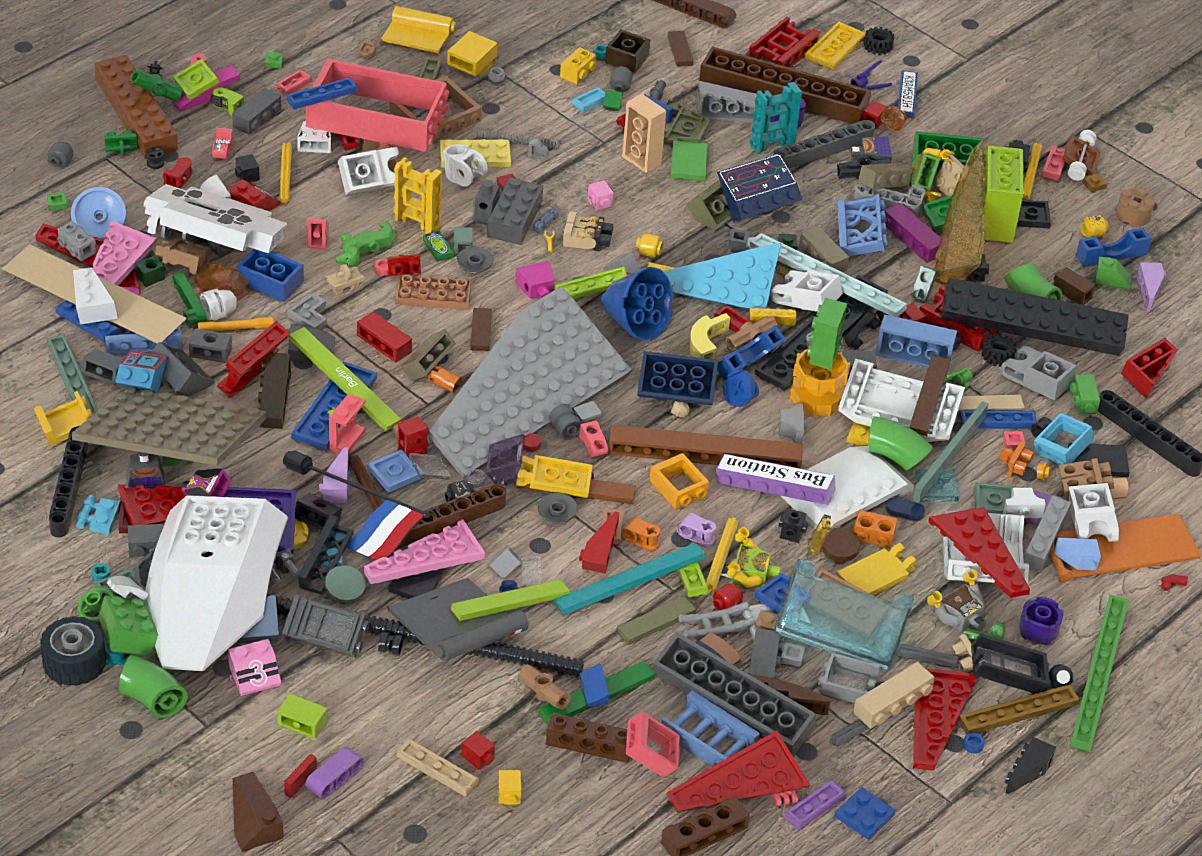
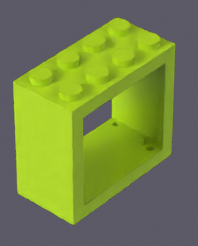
M988 145L980 187L987 186L982 218L978 219V239L1013 243L1023 198V149Z

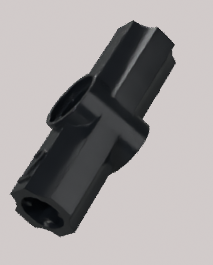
M861 157L857 162L838 163L837 175L838 178L856 177L859 179L862 165L890 163V160L872 161L867 157Z

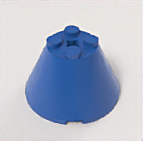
M644 267L617 281H613L602 295L601 301L607 314L630 335L638 340L650 341L657 338L667 327L673 311L670 310L671 299H674L671 282L661 269Z

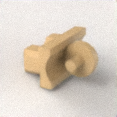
M345 264L340 266V272L327 276V282L331 285L335 295L343 294L346 287L353 290L357 289L360 282L364 281V276L360 274L356 266L348 268Z
M964 633L960 635L961 641L953 645L952 648L958 658L966 654L968 655V657L959 660L966 673L973 670L971 643Z

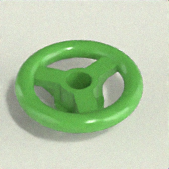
M104 587L94 588L86 592L78 603L77 610L79 616L91 619L94 623H99L98 616L90 617L86 614L92 611H100L103 603V594L113 597L116 596L115 593Z

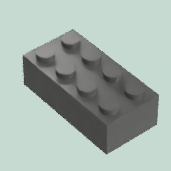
M509 177L488 220L487 237L522 245L542 203L543 185Z

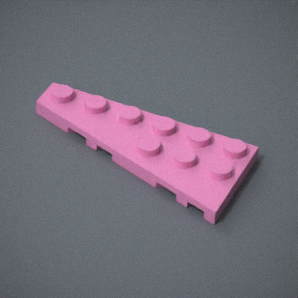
M111 221L110 229L105 234L104 243L100 246L94 260V272L98 277L118 286L136 267L135 263L142 261L156 246L157 238Z
M462 519L452 528L447 526L439 534H430L409 544L408 549L404 551L399 549L389 558L382 557L365 565L364 574L370 584L381 583L383 581L485 559V552Z

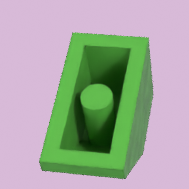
M1099 257L1095 272V284L1130 289L1131 274L1117 259Z

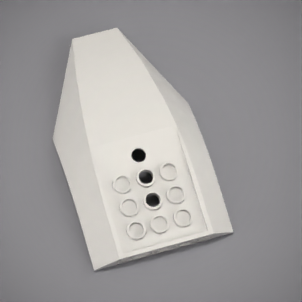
M185 496L170 510L153 555L145 590L149 595L144 600L158 632L155 649L163 669L204 671L264 617L263 613L270 575L288 520L287 515L266 499ZM206 552L213 553V555L210 557L201 556L204 555Z

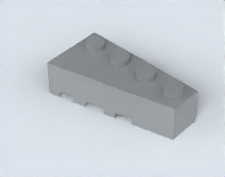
M699 81L696 109L699 114L711 119V121L753 122L757 94Z

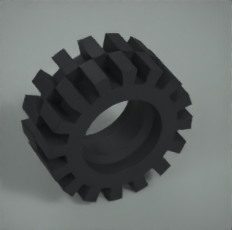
M872 27L869 28L864 38L863 45L865 50H868L869 53L873 52V54L878 53V55L890 53L894 43L892 31H888L887 28L882 29L883 27L879 29L877 27H874V29Z
M993 334V336L989 335L984 339L981 355L984 361L987 360L988 364L992 362V366L999 364V367H1001L1007 359L1015 358L1016 342H1013L1012 338L1008 339L1007 335L1005 337L1002 334H999V336Z

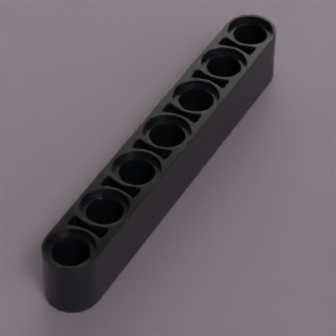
M1104 390L1100 393V404L1098 407L1100 414L1187 475L1197 477L1201 474V452L1113 391Z
M75 426L69 431L51 505L49 525L50 533L54 537H63L69 531L88 450L87 442L72 440V432L79 426Z

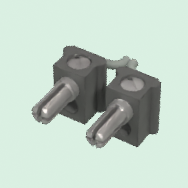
M291 549L276 553L277 569L282 574L291 572L293 576H297L299 571L294 566V556L291 554ZM274 562L270 579L277 584L281 579L276 573Z

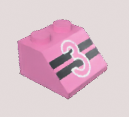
M269 639L228 649L229 667L241 696L281 686L275 654Z

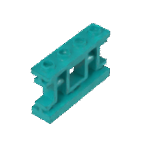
M795 82L788 83V87H783L782 94L774 96L768 90L765 91V94L761 90L757 91L755 111L753 112L754 120L751 127L752 136L750 139V146L757 154H761V151H766L768 143L778 142L781 147L785 143L786 145L795 143L802 91ZM780 115L779 121L769 123L770 117Z

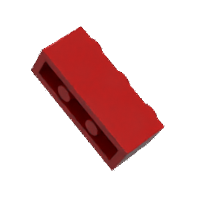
M374 311L357 321V336L395 363L412 353V338Z

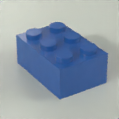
M253 249L237 265V283L282 302H285L304 282L303 264L272 251L266 253Z

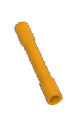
M273 316L222 322H199L198 329L217 332L268 328L273 324Z

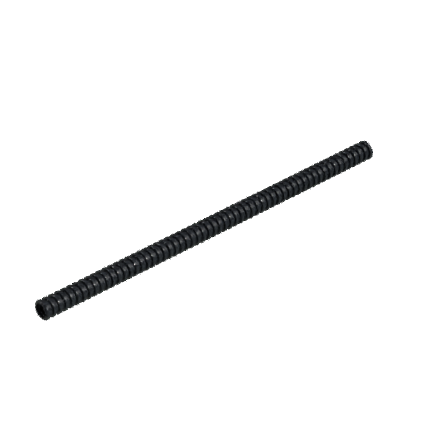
M275 595L277 614L280 615L282 613L283 616L289 614L293 599H284L281 596L278 598ZM312 607L308 621L313 620V622H317L321 610ZM325 611L326 615L323 617L321 624L325 622L326 625L331 623L332 626L338 625L340 628L344 626L345 629L349 627L352 629L355 619ZM366 615L370 622L369 634L374 632L375 635H379L384 631L389 632L393 636L396 634L403 635L407 642L412 640L413 643L419 642V644H423L400 621L396 623L395 620L389 621L387 618L383 620L382 617L377 619L376 616L370 617V615ZM494 642L469 652V655L475 653V656L482 655L484 658L488 656V659L494 657V660L500 659L503 662L507 660L508 663L513 661V664L519 663V665L528 664L533 667L537 666L538 669L545 668L546 671L551 669V672L556 670L557 673L563 672L565 675L567 673H570V676L575 674L576 677H580L584 665L583 659L578 661L577 658L570 659L569 656L564 658V655L559 657L558 654L552 655L550 652L545 654V651L540 653L539 650L533 651L530 648L526 650V647L520 649V646H508L506 643L501 645V642Z

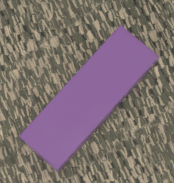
M830 780L787 810L784 817L800 830L844 799L846 793Z

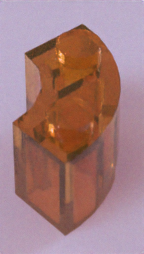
M220 264L202 266L192 279L203 292L213 289L230 290L234 296L239 295L249 282L240 272L233 268H223Z

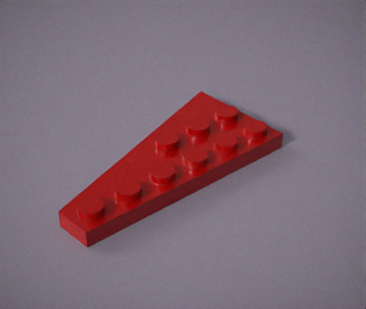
M118 484V491L131 525L165 524L170 510L186 496L182 491V487L157 486L155 488H144V485H136V488H128L125 485Z
M985 507L929 517L928 523L938 527L940 534L951 539L954 542L953 546L973 564L977 563L981 567V571L985 575L989 574L995 580V584L1010 598L1029 595L1030 587Z
M925 668L934 676L931 693L927 696H922L915 702L913 769L935 770L959 719V715H961L977 681L973 673Z
M775 731L668 791L666 795L676 812L679 813L715 806L724 800L734 797L741 801L808 788L810 783L778 731Z

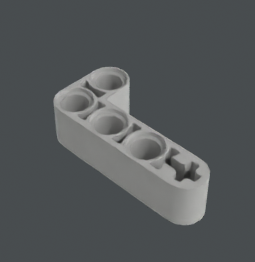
M857 184L854 189L853 201L876 197V194H879L880 199L885 202V209L902 203L918 218L924 201L925 189L922 186L915 185L909 189L908 194L884 188L872 189L864 184Z

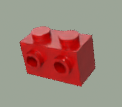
M419 416L398 423L397 451L402 449L411 461L427 456V447L429 446L427 440L429 428Z

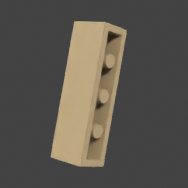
M916 662L856 699L854 714L870 729L876 725H881L890 716L897 715L906 706L913 705L922 696L929 695L933 690L934 676L920 663Z

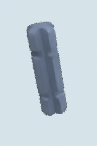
M552 207L533 224V230L541 232L559 216V210Z

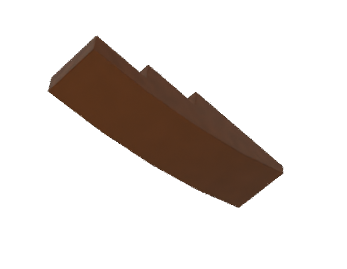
M751 675L815 714L828 715L830 698L790 682Z

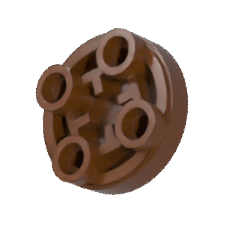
M834 528L823 534L820 551L828 558L834 560L836 564L842 565L845 561L852 560L859 554L861 544L858 536L852 531Z

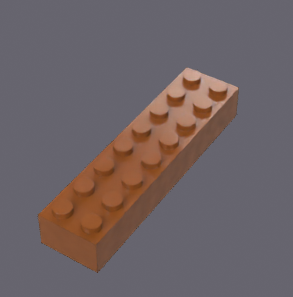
M123 55L94 63L95 77L125 128L136 133L137 147L144 159H148L146 151L152 147L161 148L164 154L178 151L177 133L151 92L131 83L132 73L136 68L129 57Z

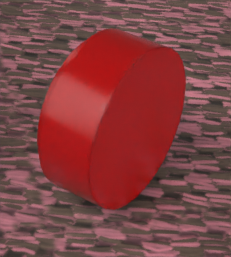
M529 433L522 437L523 449L530 452L537 451L541 447V438L534 433Z

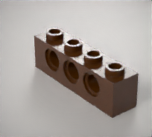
M556 713L551 714L547 726L546 745L625 763L629 762L630 756L626 754L627 729Z
M736 797L724 800L712 808H706L701 813L686 817L679 823L667 826L662 830L661 844L670 856H689L747 829L750 814Z

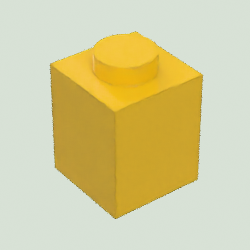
M499 770V804H520V770Z

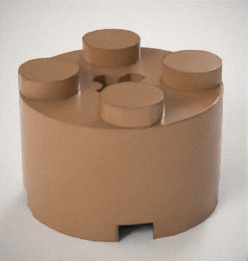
M1143 187L1124 189L1120 195L1116 216L1122 223H1130V226H1144L1151 219L1155 200L1148 193V190Z

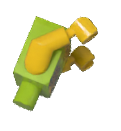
M741 527L735 535V540L738 542L743 541V544L740 545L737 561L731 562L727 566L729 569L727 575L733 578V585H743L745 588L762 587L766 583L767 576L775 578L780 574L781 567L770 565L771 554L759 548L751 538H747L749 536L748 529Z

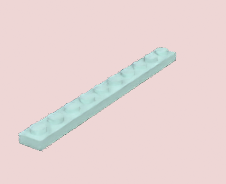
M760 233L750 241V247L754 249L781 242ZM781 243L778 257L779 262L800 272L812 270L839 275L843 293L890 316L898 317L907 309V303Z

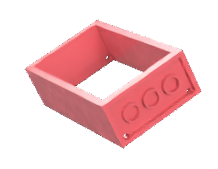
M332 59L326 60L313 87L351 77L358 87V92L352 93L353 95L430 111L424 122L323 101L306 106V127L427 152L429 145L432 146L434 135L438 134L439 124L442 125L444 114L448 112L449 105L446 104V101L448 100L449 90H447V83Z

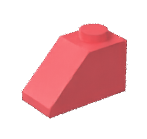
M308 218V248L326 249L329 236V222L325 219Z

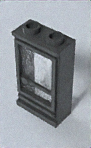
M295 595L282 634L287 639L356 658L357 653H360L362 650V638L364 633L368 632L370 622L365 614Z

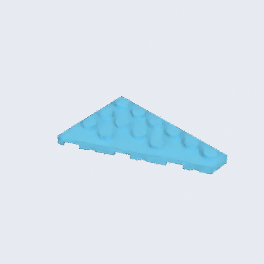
M774 243L663 272L668 276L671 285H673V293L748 310L750 308L766 309L781 243Z

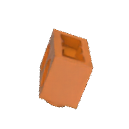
M859 510L854 533L861 542L891 548L898 518Z

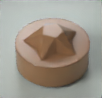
M365 41L360 44L359 53L363 58L369 59L376 54L374 43Z

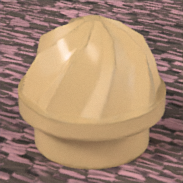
M675 401L670 413L674 414L676 418H684L689 414V406L686 402Z

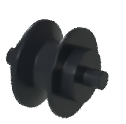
M154 61V64L146 66L150 69L149 74H158L163 77L160 74V70L164 68L157 64L158 61Z

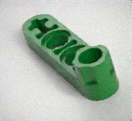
M182 271L173 273L174 286L188 309L183 311V317L187 318L185 320L186 325L190 326L199 322H206L205 310Z

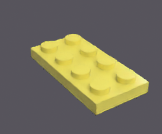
M440 140L441 168H445L443 151L448 146L463 144L467 148L479 152L484 157L487 167H511L509 140ZM473 160L475 166L479 167L478 163Z

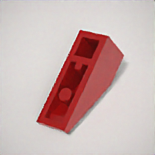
M615 511L587 541L585 550L581 549L579 561H582V569L606 574L619 523V512Z

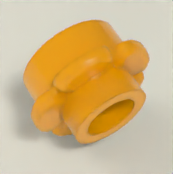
M1047 462L1044 464L1039 463L1037 467V478L1045 481L1051 477L1052 468L1049 467Z

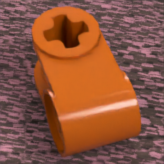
M639 517L632 518L621 532L626 541L648 551L657 550L660 546V541L658 540L660 528Z

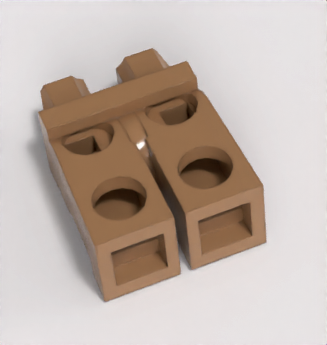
M179 237L173 240L165 238L162 244H157L155 255L163 258L162 263L180 264L189 267L190 273L197 274L208 265L211 248L189 241H182V238Z
M1095 458L1091 459L1092 461L1059 465L1065 500L1069 501V487L1108 483L1109 489H1114L1113 477H1102L1111 475L1109 462L1098 464V460Z

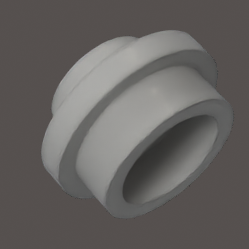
M494 67L490 70L488 78L493 82H500L505 79V73L502 68Z

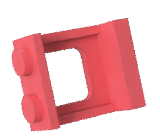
M348 393L330 415V451L340 454L344 447H348L349 454L364 436L365 427L355 424V415L366 403V400Z

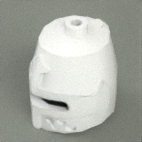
M213 289L200 295V303L205 310L208 321L226 318L228 314L236 309L237 299L230 290Z

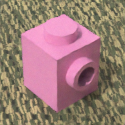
M605 181L588 185L589 203L597 211L613 206L614 193Z

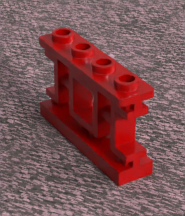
M785 17L750 45L749 57L756 59L763 57L772 61L771 63L791 68L819 41L820 31L808 29L806 32H802L795 28L794 21L790 23V17ZM779 42H782V43L787 44V45H789V46H787V47L785 48V47L779 45L778 43H779Z
M943 284L939 288V292L934 296L933 302L936 303L934 307L927 304L919 307L926 315L925 324L957 330L961 337V343L979 352L981 346H983L984 339L987 337L984 333L989 331L992 334H996L999 331L941 320L939 312L941 313L945 290V285Z
M275 321L227 361L225 366L228 368L226 372L228 376L219 382L217 387L229 398H232L263 372V359L266 360L270 352L277 353L279 351L277 346L289 337L290 332Z

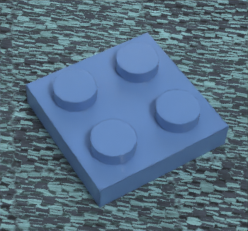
M402 449L368 463V470L388 493L422 479V473Z

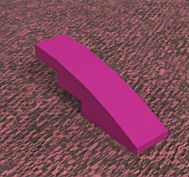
M232 65L214 72L219 80L218 84L191 100L182 91L180 99L172 101V103L180 112L211 101L210 96L213 95L214 89L225 88V85L240 80L239 72Z

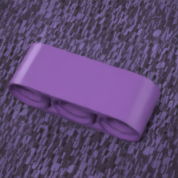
M346 746L316 769L307 778L305 786L321 799H325L358 773L363 767L365 760Z

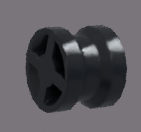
M158 147L149 148L146 151V157L148 158L147 166L151 169L162 168L164 166V151Z
M1047 417L1039 419L1037 423L1031 426L1032 435L1037 438L1052 420Z

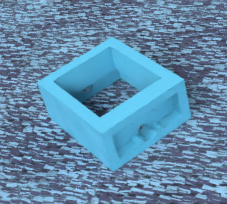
M1060 413L1034 440L1035 454L1059 465L1072 463L1093 441L1092 426ZM1062 431L1078 437L1068 449L1053 443Z

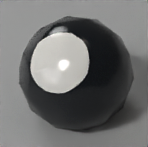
M1054 665L1049 670L1050 685L1053 688L1071 685L1073 682L1072 670L1066 665Z

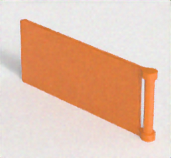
M1179 514L1119 522V541L1108 542L1104 535H1091L1089 539L1097 540L1101 555L1096 570H1077L1070 564H1068L1070 568L1068 570L1065 568L1061 558L1054 554V545L1050 551V556L1062 582L1075 577L1192 560L1201 557L1198 547ZM1075 529L1059 531L1055 541L1057 542L1058 538L1077 539Z

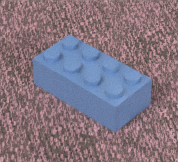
M884 314L875 356L927 368L932 355L950 359L951 362L957 331Z

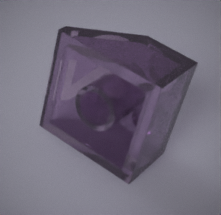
M524 434L489 445L486 474L494 484L504 486L515 482L522 465Z

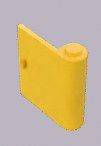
M396 5L392 14V22L382 36L381 41L439 53L451 32L455 31L456 22L451 17Z

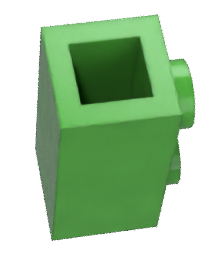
M1075 374L1073 382L1070 383V392L1074 395L1073 403L1074 406H1077L1078 414H1097L1100 397L1094 375Z

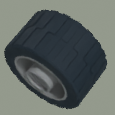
M65 617L54 621L43 631L42 638L40 639L44 672L51 680L67 686H77L96 679L103 672V668L106 665L104 633L94 621L85 617Z

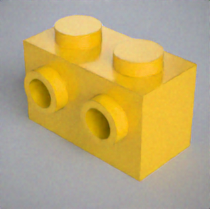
M579 47L561 63L560 77L578 84L591 71L595 70L597 65L596 54Z

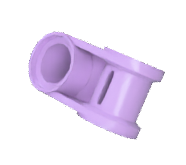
M689 513L677 526V532L685 539L705 547L712 546L715 543L714 532L716 525L712 521L699 517L694 513Z

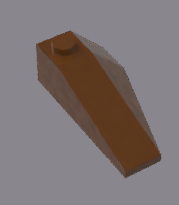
M254 772L234 777V836L241 851L243 852L283 839V821L276 806Z

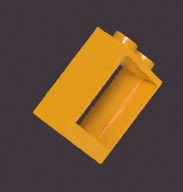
M683 453L650 468L649 481L675 510L708 496L709 481ZM684 473L694 485L678 491L668 479Z

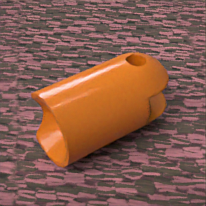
M435 366L427 374L428 379L432 383L454 393V388L460 386L462 377L440 366Z

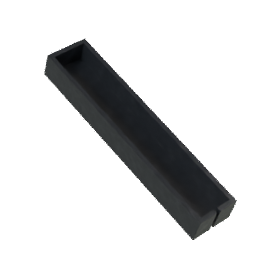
M949 278L945 285L940 319L1119 356L1125 348L1127 335L1125 332L1128 326L1129 315Z

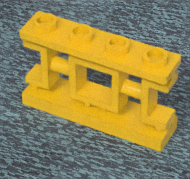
M404 157L394 167L395 221L399 222L403 219V222L406 223L411 218L421 222V230H425V234L435 232L441 227L442 171L435 169L431 173V170L427 169L424 173L413 170L412 162ZM412 191L422 195V199L413 198Z

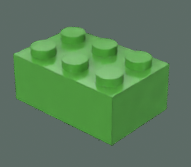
M825 298L823 304H819L816 314L818 317L814 316L812 322L814 331L811 332L810 336L812 345L809 346L808 356H810L809 364L832 369L841 346L847 303Z
M105 596L98 619L111 651L151 656L158 638V632L145 602L138 598L127 599L120 596Z

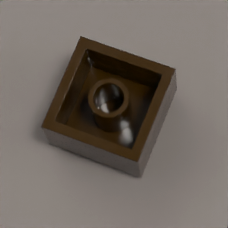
M620 29L606 46L605 63L614 67L623 66L636 73L649 56L651 39Z

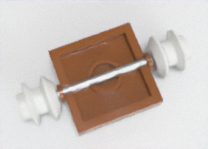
M1091 130L1082 131L1079 139L1074 135L1068 139L1062 160L1070 165L1068 175L1073 180H1082L1085 174L1089 176L1095 173L1100 152L1092 148L1095 145L1097 136Z

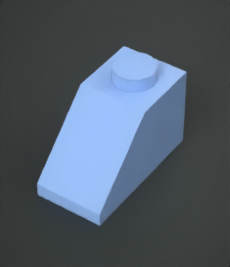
M1058 538L1054 549L1056 556L1077 570H1096L1101 558L1096 539Z

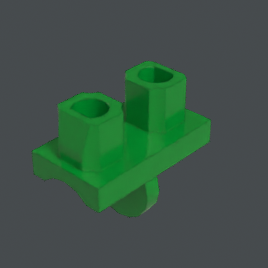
M125 130L123 134L117 135L112 131L104 135L106 152L120 151V155H124V151L137 150V136L132 130Z

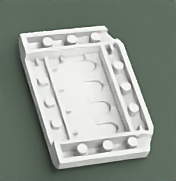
M855 359L838 411L853 422L871 426L873 416H877L909 427L923 381L873 369L874 363ZM946 383V386L942 387L928 435H921L927 442L949 440L965 387Z
M869 446L849 447L807 469L835 475L836 490L828 505L785 496L781 497L796 511L807 513L806 521L823 536L828 530L840 528L841 524L858 516L859 510L867 511L895 495L901 498L912 492L914 485L880 454L869 452Z

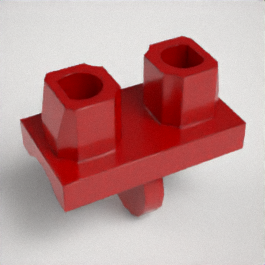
M401 254L399 256L387 257L388 276L421 273L419 254Z

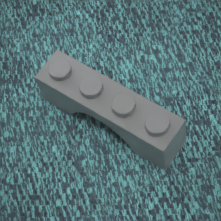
M1052 495L1025 553L1024 563L1029 564V569L1042 573L1059 530H1062L1068 517L1071 502Z

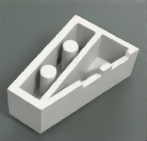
M92 268L73 270L76 309L80 324L118 319L115 303Z

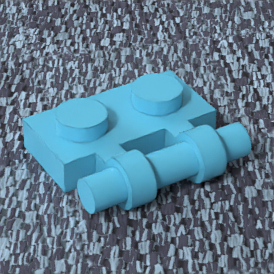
M88 495L87 499L83 501L82 511L78 513L76 526L82 529L84 525H90V532L110 535L120 510L121 501L101 498L99 503H95V496ZM94 512L95 514L94 516L89 515V513Z

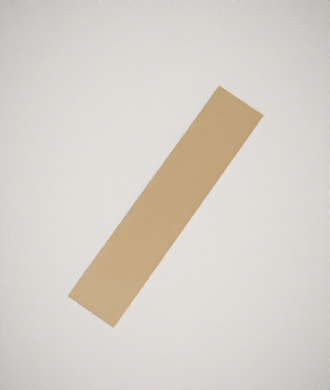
M29 244L2 268V270L76 304L73 270L81 268ZM98 277L115 303L118 319L109 321L157 344L166 339L187 319Z

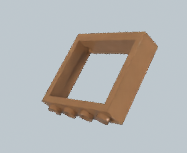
M447 76L435 80L447 83L449 96L465 111L444 119L442 125L439 124L438 134L434 135V141L481 121L482 107ZM390 102V113L392 115L419 120L409 111V109L414 107Z

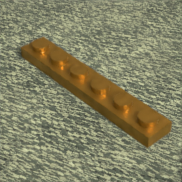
M1066 685L961 714L958 721L966 734L979 733L1076 706L1079 704L1080 699L1071 685Z

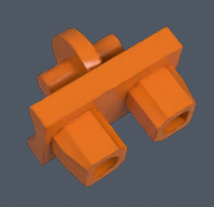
M1020 441L1015 452L1012 448L1001 450L999 457L1002 463L1009 465L1006 476L1011 477L1013 473L1023 476L1027 468L1026 463L1030 464L1034 452L1025 449V442Z

